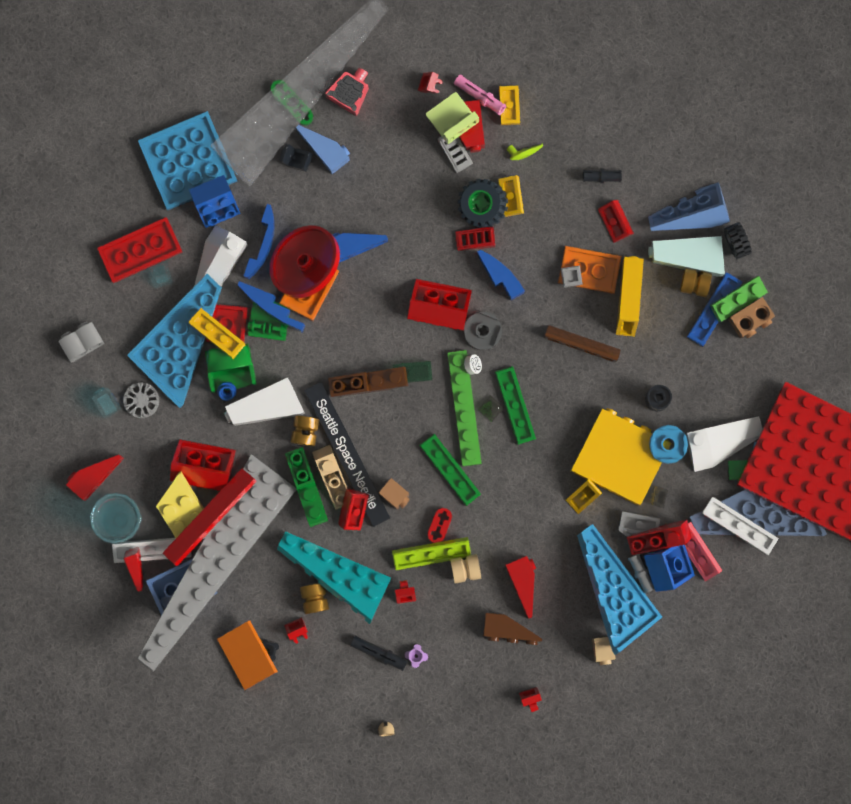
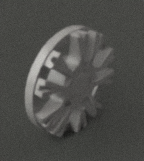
M135 383L124 394V407L133 417L147 418L153 415L159 406L158 392L148 383ZM139 386V392L135 393L133 388ZM143 386H146L145 392L142 393ZM152 389L154 393L148 396L147 391ZM129 392L135 394L134 398L128 395ZM156 397V400L149 401V398ZM127 398L133 399V402L127 405ZM149 403L155 404L153 410L148 408ZM135 404L136 407L130 411L129 408ZM146 407L148 414H145L143 408ZM137 408H141V415L135 414Z

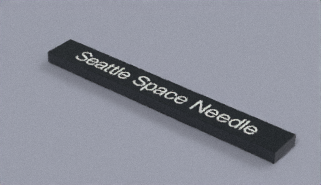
M322 382L304 390L355 491L369 494L365 511L373 527L391 519Z

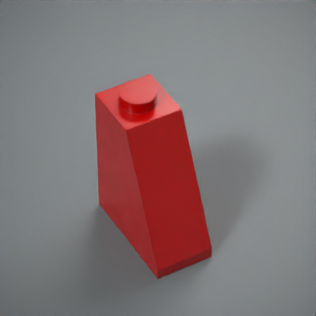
M480 100L465 101L464 103L472 113L475 111L478 115L479 122L459 136V139L465 150H470L471 153L480 152L481 148L485 147Z

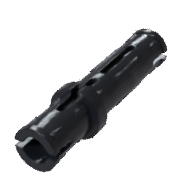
M356 635L350 647H354L383 661V664H389L401 671L404 670L408 662L407 659L405 660L393 654V651L382 649Z

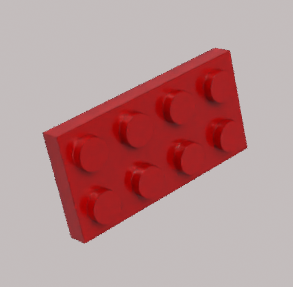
M167 217L97 248L113 284L183 252Z

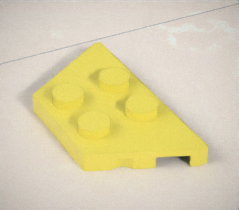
M182 472L177 474L156 505L175 538L204 509Z

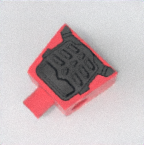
M358 68L354 75L344 72L325 93L326 98L357 116L369 89L368 85L363 82L368 73L361 68Z

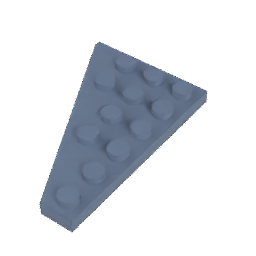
M747 490L721 501L774 536H824L827 534L824 528ZM703 511L689 517L699 535H735L703 515Z

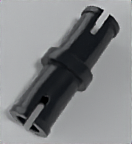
M600 168V170H583V182H621L622 170H605L604 168Z

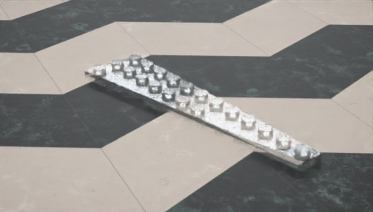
M369 0L210 145L249 188L389 10V7L382 0Z

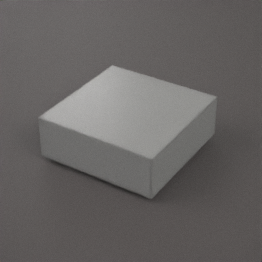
M580 266L560 269L563 288L583 285Z

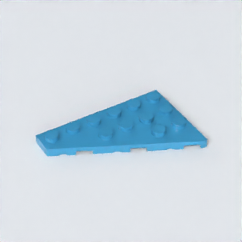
M206 274L127 355L179 408L184 404L205 341V337L188 322L200 308L210 316H213L222 289L209 274Z

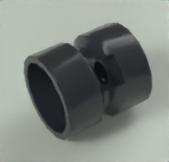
M664 385L653 386L645 397L647 407L655 412L665 410L672 401V393Z

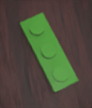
M755 276L712 303L710 307L717 320L722 322L768 292L760 277Z

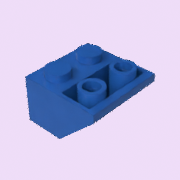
M224 175L189 189L205 228L241 214Z

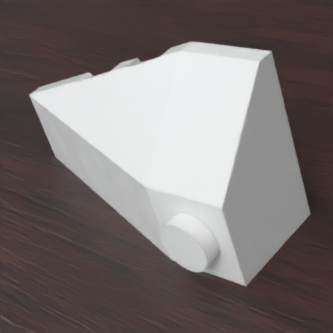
M215 225L205 241L195 285L206 274H209L222 287L248 246L246 241Z
M759 416L686 433L694 472L713 468L757 440L762 431Z

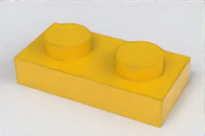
M499 86L500 102L506 104V108L501 114V125H520L518 86Z
M515 175L499 179V185L505 191V197L508 199V203H506L508 210L504 212L505 217L523 214L519 176Z

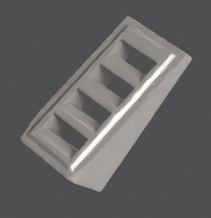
M442 136L438 138L439 145L456 173L473 164L459 137L445 145L444 142L446 141ZM456 144L458 145L456 149L449 152V148L455 146ZM460 151L462 152L461 155L453 159V155ZM463 158L466 159L465 162L457 166L456 162L460 161Z

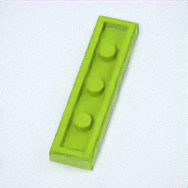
M468 537L393 550L392 555L395 570L450 561V559L458 557L466 558V556L471 555Z

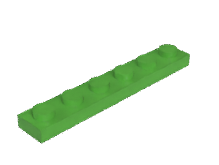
M467 350L449 352L448 361L462 466H471L482 463L470 374L464 366Z

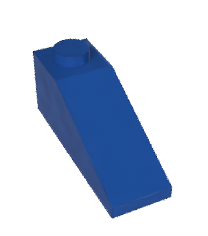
M332 234L337 240L340 249L339 263L388 242L386 235Z

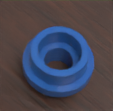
M223 382L218 386L217 394L223 400H231L236 395V387L231 382ZM228 388L230 392L226 393L223 390Z

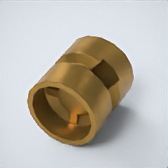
M685 268L680 292L687 294L695 292L696 296L707 297L712 273L701 271L698 274L694 269Z
M295 415L293 426L296 429L292 431L290 442L315 446L316 435L314 432L318 430L319 419ZM302 430L308 431V434L303 435Z
M313 584L300 587L301 598L306 599V602L303 603L304 614L329 610L328 601L326 598H323L326 590L322 585Z

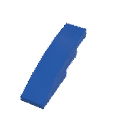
M238 282L239 288L268 315L284 325L303 333L305 324L289 318L290 310L275 304V295L243 282Z

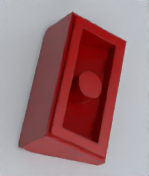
M613 200L598 208L613 243L634 234L618 200Z
M346 489L338 522L341 528L344 530H361L369 494Z

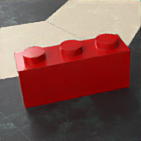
M416 279L407 319L464 330L472 290Z
M179 440L171 463L170 481L173 482L177 474L182 472L189 485L221 491L230 481L236 450Z

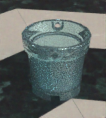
M106 494L98 499L92 507L90 515L91 528L96 536L104 542L112 544L126 542L139 530L142 522L140 509L136 502L125 494Z

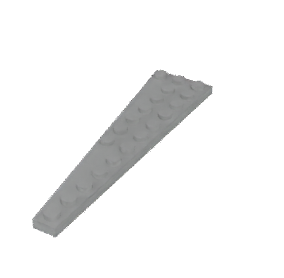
M252 454L243 469L257 482L206 535L138 657V661L153 672L297 490Z

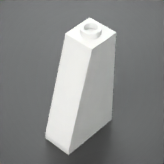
M288 378L225 406L227 412H224L228 423L232 422L234 426L305 414Z

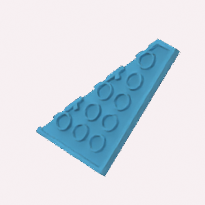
M592 524L578 534L577 537L611 649L614 655H616L660 620L662 616Z

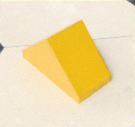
M588 479L566 501L579 514L599 497L602 492Z

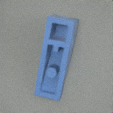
M300 125L296 127L297 132L331 174L350 161L348 156L350 152L344 145L340 146L336 141Z

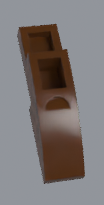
M406 367L328 378L331 397L379 392L408 386Z

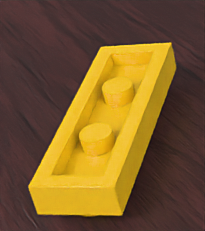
M202 308L188 322L232 359L245 346L242 340Z

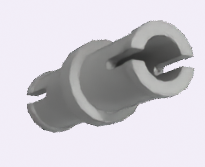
M640 554L633 555L628 560L635 571L634 576L638 578L644 593H648L654 590L648 574L649 570L645 568L639 556Z

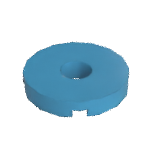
M661 426L650 437V452L661 463H676L687 452V437L676 426ZM664 440H672L674 447L671 450L665 449L663 446Z

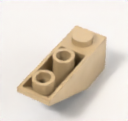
M328 445L312 453L336 510L342 507L345 491L348 488L332 448Z

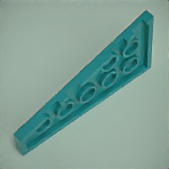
M285 531L277 550L294 564L298 563L305 569L304 572L309 576L313 575L317 578L320 585L340 601H345L349 604L351 610L356 614L359 612L365 617V621L370 624L391 577Z

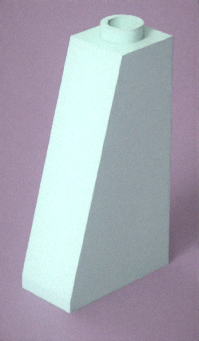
M721 236L653 241L651 247H648L649 258H652L653 263L684 270L685 268L694 269L698 273L701 271L712 273V276L723 277L725 274Z

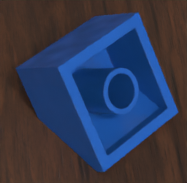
M685 545L656 550L644 555L655 592L674 590L695 576Z

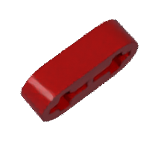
M441 508L435 513L428 531V538L432 543L442 542L445 538L452 520V514L446 508ZM445 511L449 519L444 520L443 524L440 525L438 514H442ZM439 526L441 527L439 534L442 537L434 540L431 532H435Z

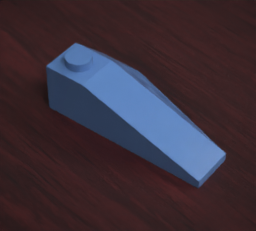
M719 182L696 190L695 193L697 195L689 200L683 197L680 199L678 206L674 208L667 206L649 216L651 231L712 228L730 222Z

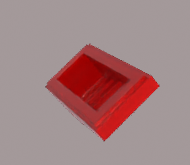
M494 227L457 231V251L494 248ZM485 233H488L489 242H485ZM473 234L474 244L470 245L469 235ZM477 234H481V243H478ZM462 235L466 237V245L464 246L462 245Z
M136 547L125 551L123 559L136 590L140 592L142 591L144 580L140 549Z

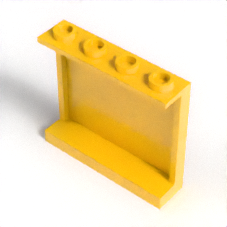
M602 409L570 472L586 480L590 479L594 484L640 506L661 465V462L656 460L650 452L649 441L652 430L643 425L641 427L634 425V421L624 416L622 419L616 416L617 412L612 409ZM666 439L663 442V446L667 450L671 445V443L668 442L669 439Z

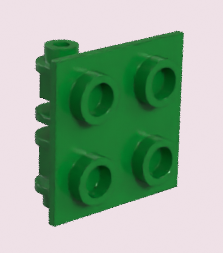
M253 302L251 317L248 323V336L286 341L288 326L268 315Z

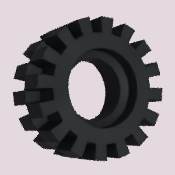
M740 222L724 228L726 241L736 260L752 253L748 236Z

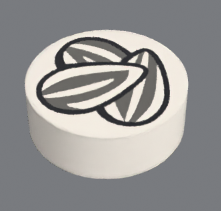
M470 355L465 358L464 366L469 374L473 375L481 371L482 365L477 355Z

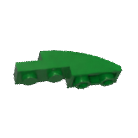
M303 447L285 453L309 526L313 527L327 522L328 518Z

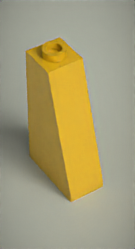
M636 256L624 257L616 335L635 337L638 326L644 259Z

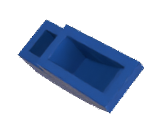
M482 250L477 251V255L495 287L502 284L510 300L524 294L525 290L506 266L490 254Z

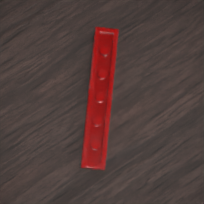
M241 469L162 554L175 566H178L257 481L244 469Z

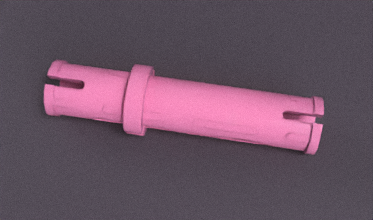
M462 75L456 78L454 85L475 99L480 100L482 106L489 107L498 115L504 112L506 104L494 98L492 93L485 92Z

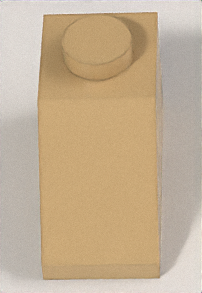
M608 637L592 639L595 662H600V665L611 664V660H615V655L612 652Z

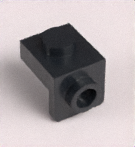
M285 144L281 152L280 162L290 168L307 172L313 154L294 148L290 144Z

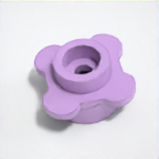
M417 644L414 645L411 651L405 653V658L411 661L412 667L417 668L422 661L428 659V655Z

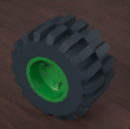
M476 179V181L468 182L469 185H465L463 187L464 191L458 195L461 196L460 200H457V204L460 205L458 210L462 213L461 217L467 223L481 228L493 227L494 224L500 223L499 220L505 217L504 212L508 210V207H506L508 199L505 197L506 193L502 190V187L487 179Z

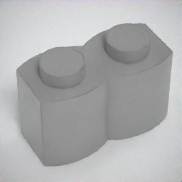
M92 322L80 324L77 327L78 330L73 333L71 331L64 333L58 341L71 363L105 344Z

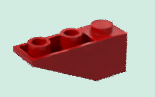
M687 520L665 524L627 536L632 555L685 545L692 539Z

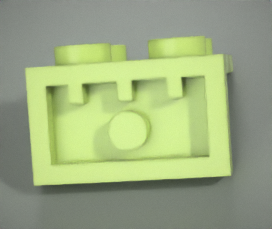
M457 92L426 113L428 119L447 144H450L479 122L478 115L475 111L473 113L470 111Z

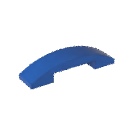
M269 204L266 206L261 221L262 225L268 227L257 260L249 258L244 273V278L248 280L262 267L273 243L275 222L273 210Z

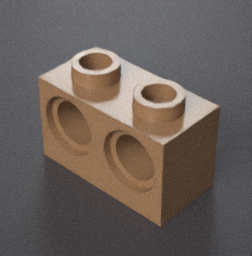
M762 297L728 320L740 338L745 336L748 339L757 333L755 330L760 326L764 329L772 324L771 319L775 315ZM757 310H762L765 313L764 319H759L756 316ZM746 320L749 323V329L741 328L740 321Z
M392 478L379 492V495L395 509L399 507L403 509L410 501L408 498L409 493Z

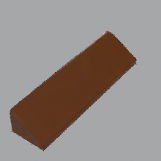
M550 325L544 337L547 340L615 363L618 361L621 351L618 348Z

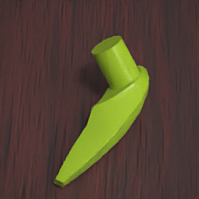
M543 144L524 148L520 151H517L511 145L507 148V151L511 155L510 160H521L537 152L543 147Z

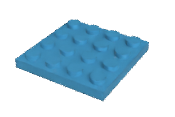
M208 111L138 140L167 210L192 201L189 189L224 175L228 185L237 182Z

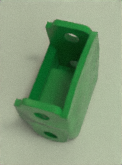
M249 343L245 344L234 359L230 358L219 348L205 351L212 393H215L218 386L223 382L233 383L236 389L251 384L257 385Z

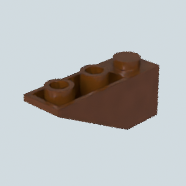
M485 614L484 636H487L488 641L499 642V638H507L509 643H518V639L526 640V644L537 645L538 641L542 642V638L507 615Z

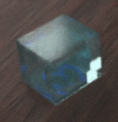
M103 387L94 393L95 396L92 397L105 419L122 409L109 388L105 389Z

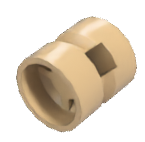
M477 554L466 556L465 560L461 557L450 559L454 583L465 582L467 578L470 580L481 579Z

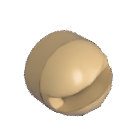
M382 722L379 726V736L394 735L393 725L387 722L388 726H384V722Z

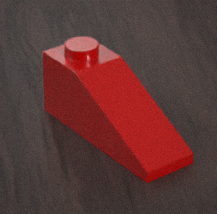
M116 455L81 469L77 473L73 472L68 477L67 481L69 482L66 486L83 501H86L124 458L121 455Z
M525 556L505 566L529 619L532 618L535 578L533 570L536 569L532 558L528 559Z

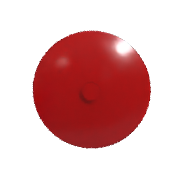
M315 225L303 226L290 232L277 245L270 261V277L274 286L283 294L292 298H305L319 292L330 282L338 268L340 249L337 240L326 229Z

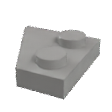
M622 511L618 530L625 536H631L659 527L660 518Z

